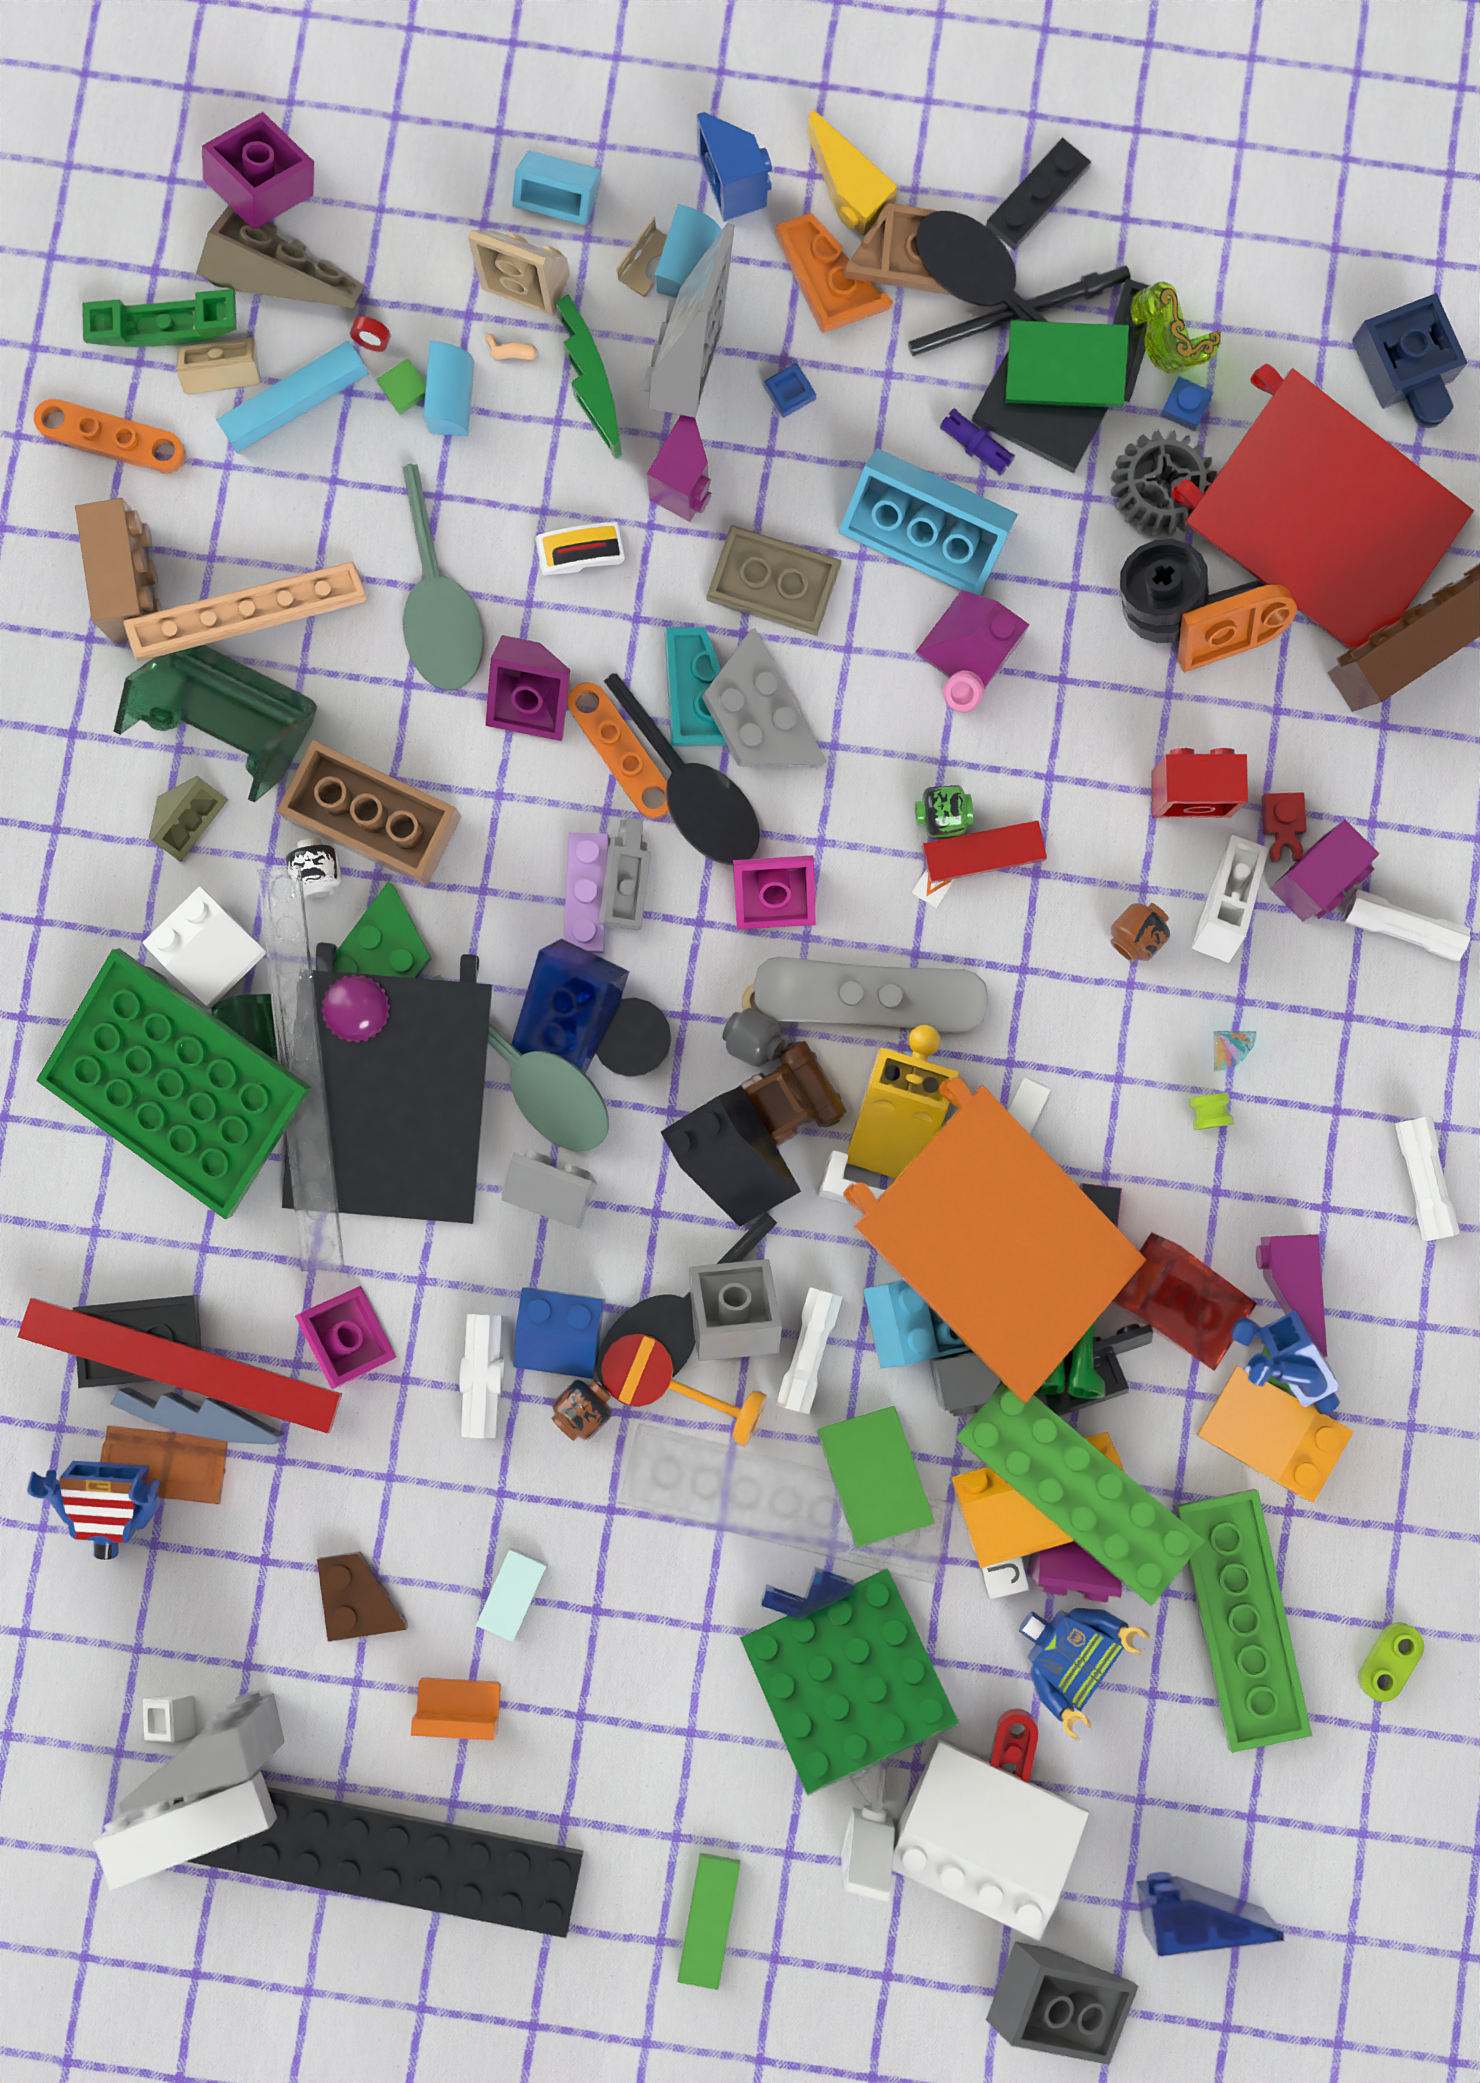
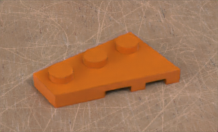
M812 213L776 225L775 236L822 334L891 308L894 301L885 292L881 294L871 282L842 278L843 271L850 259L842 252L843 246Z

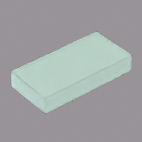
M510 1548L476 1626L514 1642L548 1564Z

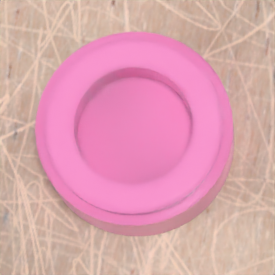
M971 671L956 672L945 683L943 689L945 702L951 709L957 712L972 711L984 697V684L981 678Z

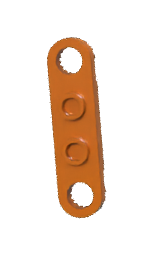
M47 399L41 402L34 411L33 420L36 428L45 438L51 441L64 443L70 447L141 468L145 467L159 471L163 474L178 471V468L183 466L184 460L186 461V450L180 439L175 434L59 399ZM52 411L54 413L57 411L64 414L63 423L54 429L47 428L45 418H48V414L50 413L51 415ZM166 443L172 444L175 447L172 458L167 461L157 460L155 450H158V446L161 447V444L165 445Z
M590 682L576 685L569 693L568 708L585 736L640 814L650 819H660L666 816L669 809L666 801L667 781L602 688ZM588 693L596 696L599 700L596 710L591 713H583L577 708L576 702L582 694ZM657 788L664 793L665 801L662 806L651 809L644 805L642 797L648 789Z

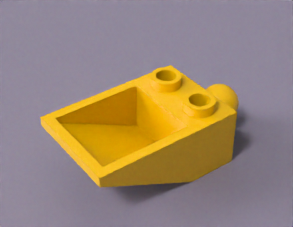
M924 1024L915 1027L911 1031L909 1046L913 1051L912 1056L882 1047L879 1048L846 1154H849L848 1164L897 1178L941 1129L950 1102L939 1093V1087L946 1079L958 1077L959 1071L927 1062L928 1056L933 1055L939 1049L941 1043L940 1034L934 1027ZM890 1065H894L899 1069V1077L894 1081H890L885 1077V1069ZM928 1077H932L937 1081V1088L931 1093L926 1092L923 1088V1081Z

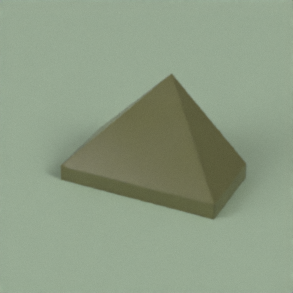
M195 776L157 797L148 839L181 862L228 799L200 777Z

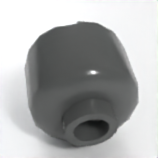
M747 1008L741 1013H733L727 1021L722 1035L730 1055L755 1067L764 1065L769 1059L775 1061L785 1043V1040L781 1038L780 1023L776 1019L751 1008Z

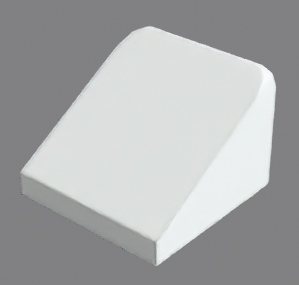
M192 1695L142 1699L145 1741L175 1743L195 1735V1708Z

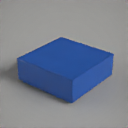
M797 362L763 381V387L782 418L816 400V393Z

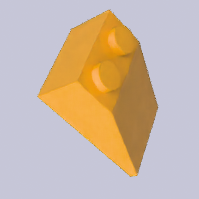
M1235 1366L1199 1429L1197 1436L1300 1498L1314 1503L1354 1431L1325 1414H1319L1310 1405L1303 1407L1297 1398L1268 1382L1264 1386L1253 1384L1247 1378L1249 1373L1245 1372L1243 1368Z

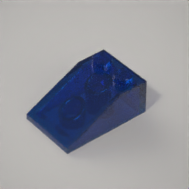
M562 938L540 949L511 1044L523 1055L532 1051L554 1053L567 1059L586 1074L619 1007L630 971Z
M1168 1872L1151 1873L1147 1875V1880L1136 1881L1143 1933L1158 1957L1285 1941L1284 1932L1263 1907L1178 1876L1172 1877V1874Z

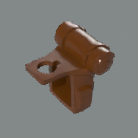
M806 1041L788 1044L778 1056L781 1065L772 1073L766 1076L762 1072L758 1073L739 1085L743 1086L776 1147L798 1134L797 1128L804 1123L814 1120L819 1127L826 1128L839 1123L840 1119L847 1112L840 1100V1094L836 1093L818 1063L815 1052L811 1051Z

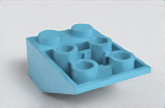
M904 1279L863 1289L880 1368L906 1366L970 1349Z

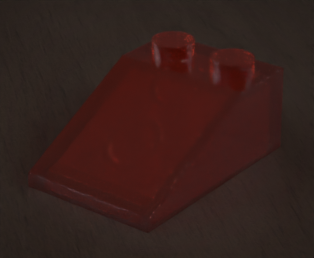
M1151 1232L1139 1251L1147 1260L1111 1302L1143 1325H1150L1155 1333L1215 1371L1234 1341L1230 1333L1234 1324L1239 1318H1248L1257 1303L1182 1246Z

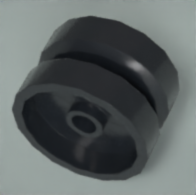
M1163 539L1144 544L1127 557L1120 571V591L1123 615L1129 628L1142 639L1155 643H1172L1180 640L1182 614L1209 605L1208 567L1200 552L1188 543L1175 539Z

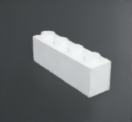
M261 1771L256 1772L250 1780L183 1797L184 1801L169 1806L168 1801L154 1804L143 1810L145 1816L130 1821L127 1815L104 1825L105 1832L93 1843L110 1891L269 1829L277 1819V1815Z

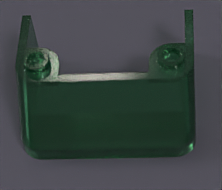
M203 644L154 657L127 676L113 732L121 735L140 720L159 731L174 729L185 722L249 754L245 768L252 775L253 782L248 800L255 803L285 776L313 723L317 705L311 698Z

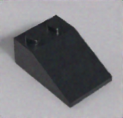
M743 1086L713 1098L660 1131L679 1167L739 1227L802 1192Z

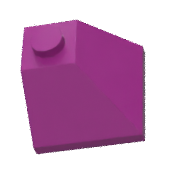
M961 590L915 653L949 678L959 671L975 673L981 678L984 689H986L1022 641L1030 624L998 601Z
M501 635L491 656L485 726L562 741L571 670L541 643Z

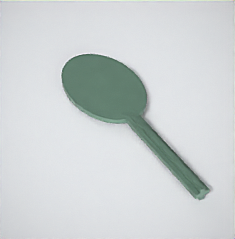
M411 463L402 468L424 579L412 589L405 605L403 616L405 644L414 666L427 682L442 690H457L467 685L473 679L480 666L483 654L482 625L477 609L468 593L454 580L439 574L418 465H412Z
M438 975L435 979H433V980H443V981H446V980H445L444 978H442L440 975ZM489 1024L488 1044L512 1066L510 1074L512 1093L519 1109L528 1122L545 1138L563 1148L574 1151H588L599 1146L608 1134L609 1116L600 1092L589 1077L573 1063L554 1053L532 1051L524 1055L521 1054L497 1029Z

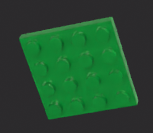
M888 1568L740 1638L808 1796L959 1724Z

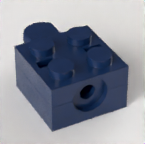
M1437 293L1365 320L1353 337L1352 342L1381 408L1384 409L1406 400L1418 426L1434 428L1440 425L1453 409V402L1445 384L1453 382L1468 362Z

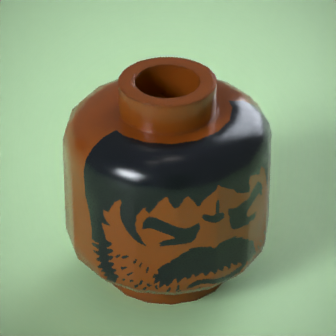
M1141 903L1131 904L1112 924L1111 934L1113 938L1110 942L1130 962H1135L1137 959L1148 961L1170 938V930L1166 924L1169 917L1154 903H1151L1148 907Z
M575 1380L554 1400L552 1408L555 1415L551 1419L571 1440L575 1441L578 1437L589 1440L610 1420L612 1411L606 1402L611 1396L595 1380L590 1385L582 1380Z

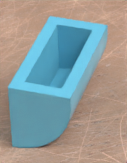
M528 150L515 170L512 206L586 225L594 208L602 169Z
M678 204L655 273L657 292L677 298L681 285L722 231L721 227L712 218L696 209Z
M430 341L424 419L430 434L468 436L474 359L470 353L460 347L437 341Z

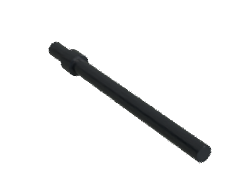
M1127 265L1102 274L1093 272L1081 276L1079 282L1025 301L1039 313L1082 297L1088 300L1102 295L1103 290L1125 283L1126 278L1131 280L1130 271ZM1005 307L908 341V347L913 357L1010 323L1011 320L1016 321L1021 318L1009 307Z

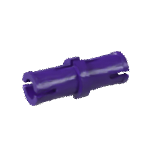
M953 408L949 412L950 417L946 416L939 429L945 431L966 448V454L970 457L973 455L977 456L1001 476L1006 471L1005 467L1010 466L1016 455L989 436L990 431L985 427L978 428L960 414L956 408Z

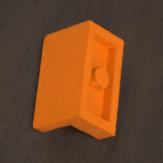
M421 1678L418 1684L417 1712L413 1716L411 1723V1736L494 1740L498 1732L501 1684L495 1681Z

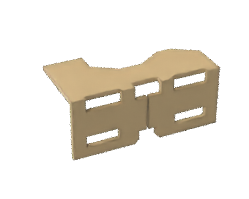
M655 216L652 217L638 237L636 245L630 248L617 267L618 280L643 297L654 284V282L647 278V266L652 259L662 255L667 240V235L656 228ZM641 250V254L637 259H635L634 257L636 256L637 252Z

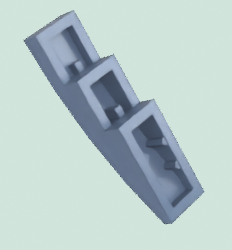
M128 1387L118 1389L111 1402V1405L148 1422L193 1436L232 1443L269 1445L281 1442L285 1436L284 1433L227 1402L214 1398L205 1399L200 1407L174 1392L162 1394L158 1402Z

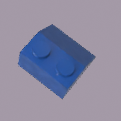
M702 112L697 114L698 154L723 221L767 207V191L772 189L768 172L772 171V164L767 149L765 147L759 148L754 134L708 113Z
M523 1287L516 1322L513 1367L594 1379L605 1298Z

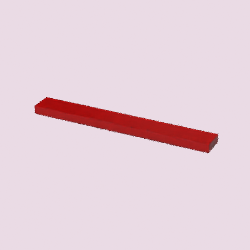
M30 1298L17 1336L27 1341L327 1434L331 1432L343 1394L37 1298Z

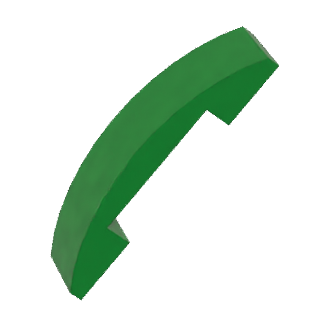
M233 289L195 292L194 300L125 306L120 299L82 303L83 340L89 344L119 347L170 346L208 340L237 330L236 292Z

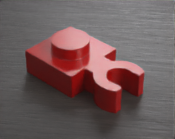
M1304 792L1265 793L1261 796L1263 835H1275V842L1269 850L1271 861L1277 862L1280 860V848L1282 846H1286L1291 850L1292 862L1300 860L1303 848L1299 840L1295 838V834L1306 832Z

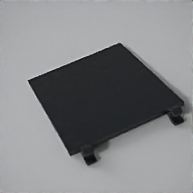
M318 943L316 946V970L300 969L292 1073L312 1088L288 1125L282 1208L473 1224L493 986L492 984L477 983L479 957L472 954L461 956L460 982L334 972L337 957L336 945L333 943ZM353 974L356 976L364 975L365 978H372L375 983L378 982L380 988L385 990V995L388 996V1004L390 1005L388 1010L390 1016L386 1019L387 1024L382 1027V1031L376 1033L374 1038L370 1037L368 1041L361 1040L358 1043L355 1041L347 1042L346 1039H339L338 1035L332 1034V1030L326 1026L327 1022L323 1020L324 1013L321 1011L323 1008L322 1000L325 999V992L329 991V986L334 985L337 979L342 980L344 976L351 977Z

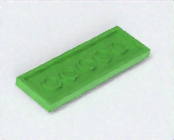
M1003 1382L995 1390L988 1402L979 1409L955 1438L1149 1606L1156 1602L1205 1541L1033 1395L1027 1403H1022Z
M1251 1489L1177 1504L1178 1518L1205 1540L1190 1558L1188 1565L1228 1749L1233 1753L1311 1737L1312 1732L1258 1490Z

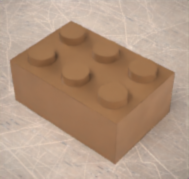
M123 498L75 505L91 620L113 643L129 641L123 626V620L162 611L160 600L154 598L153 585L158 583V576L154 562L152 560L149 561L147 547L152 546L149 526L147 523H142L137 510H132Z

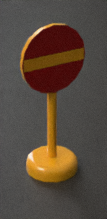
M637 1333L623 1336L611 1344L604 1355L601 1372L605 1387L616 1400L625 1405L639 1407L654 1403L665 1394L667 1389L673 1390L737 1418L732 1438L740 1446L746 1447L763 1412L767 1394L760 1391L751 1392L744 1402L742 1409L673 1380L674 1370L671 1356L665 1346L652 1336Z

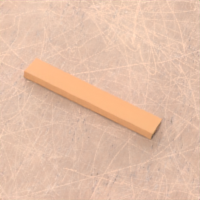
M354 561L126 619L123 620V626L135 660L139 662L363 603L366 601V594Z

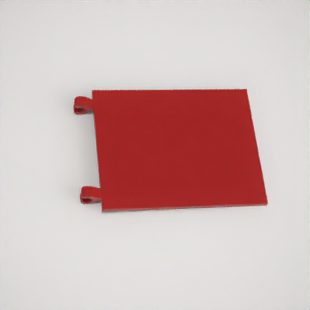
M1264 364L1255 370L1250 381L1255 387L1271 394L1272 397L1206 492L1203 494L1193 482L1184 479L1175 485L1171 491V497L1178 503L1192 509V512L1184 522L1187 526L1264 585H1281L1286 587L1296 602L1297 610L1346 648L1359 647L1369 641L1368 637L1388 624L1392 625L1400 620V615L1409 607L1475 510L1294 368L1283 379L1275 368L1269 364Z

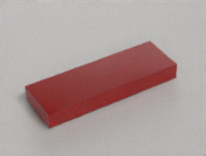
M1039 820L922 844L930 884L1041 862L1047 859Z

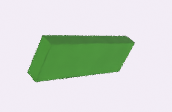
M700 1853L679 1967L678 1983L718 1990L739 1875L740 1860Z

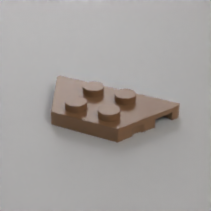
M887 202L876 222L862 240L859 248L847 263L842 278L952 295L930 276L921 262L916 247V232L920 222L924 217L936 212V210Z

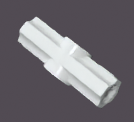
M467 1314L465 1357L463 1356L461 1360L459 1381L460 1393H463L461 1437L497 1438L499 1395L502 1394L504 1384V1359L501 1358L503 1315Z

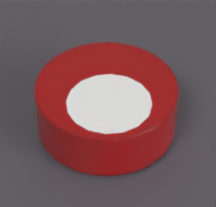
M365 316L357 317L350 330V336L357 344L376 352L385 351L391 338V333L384 324Z

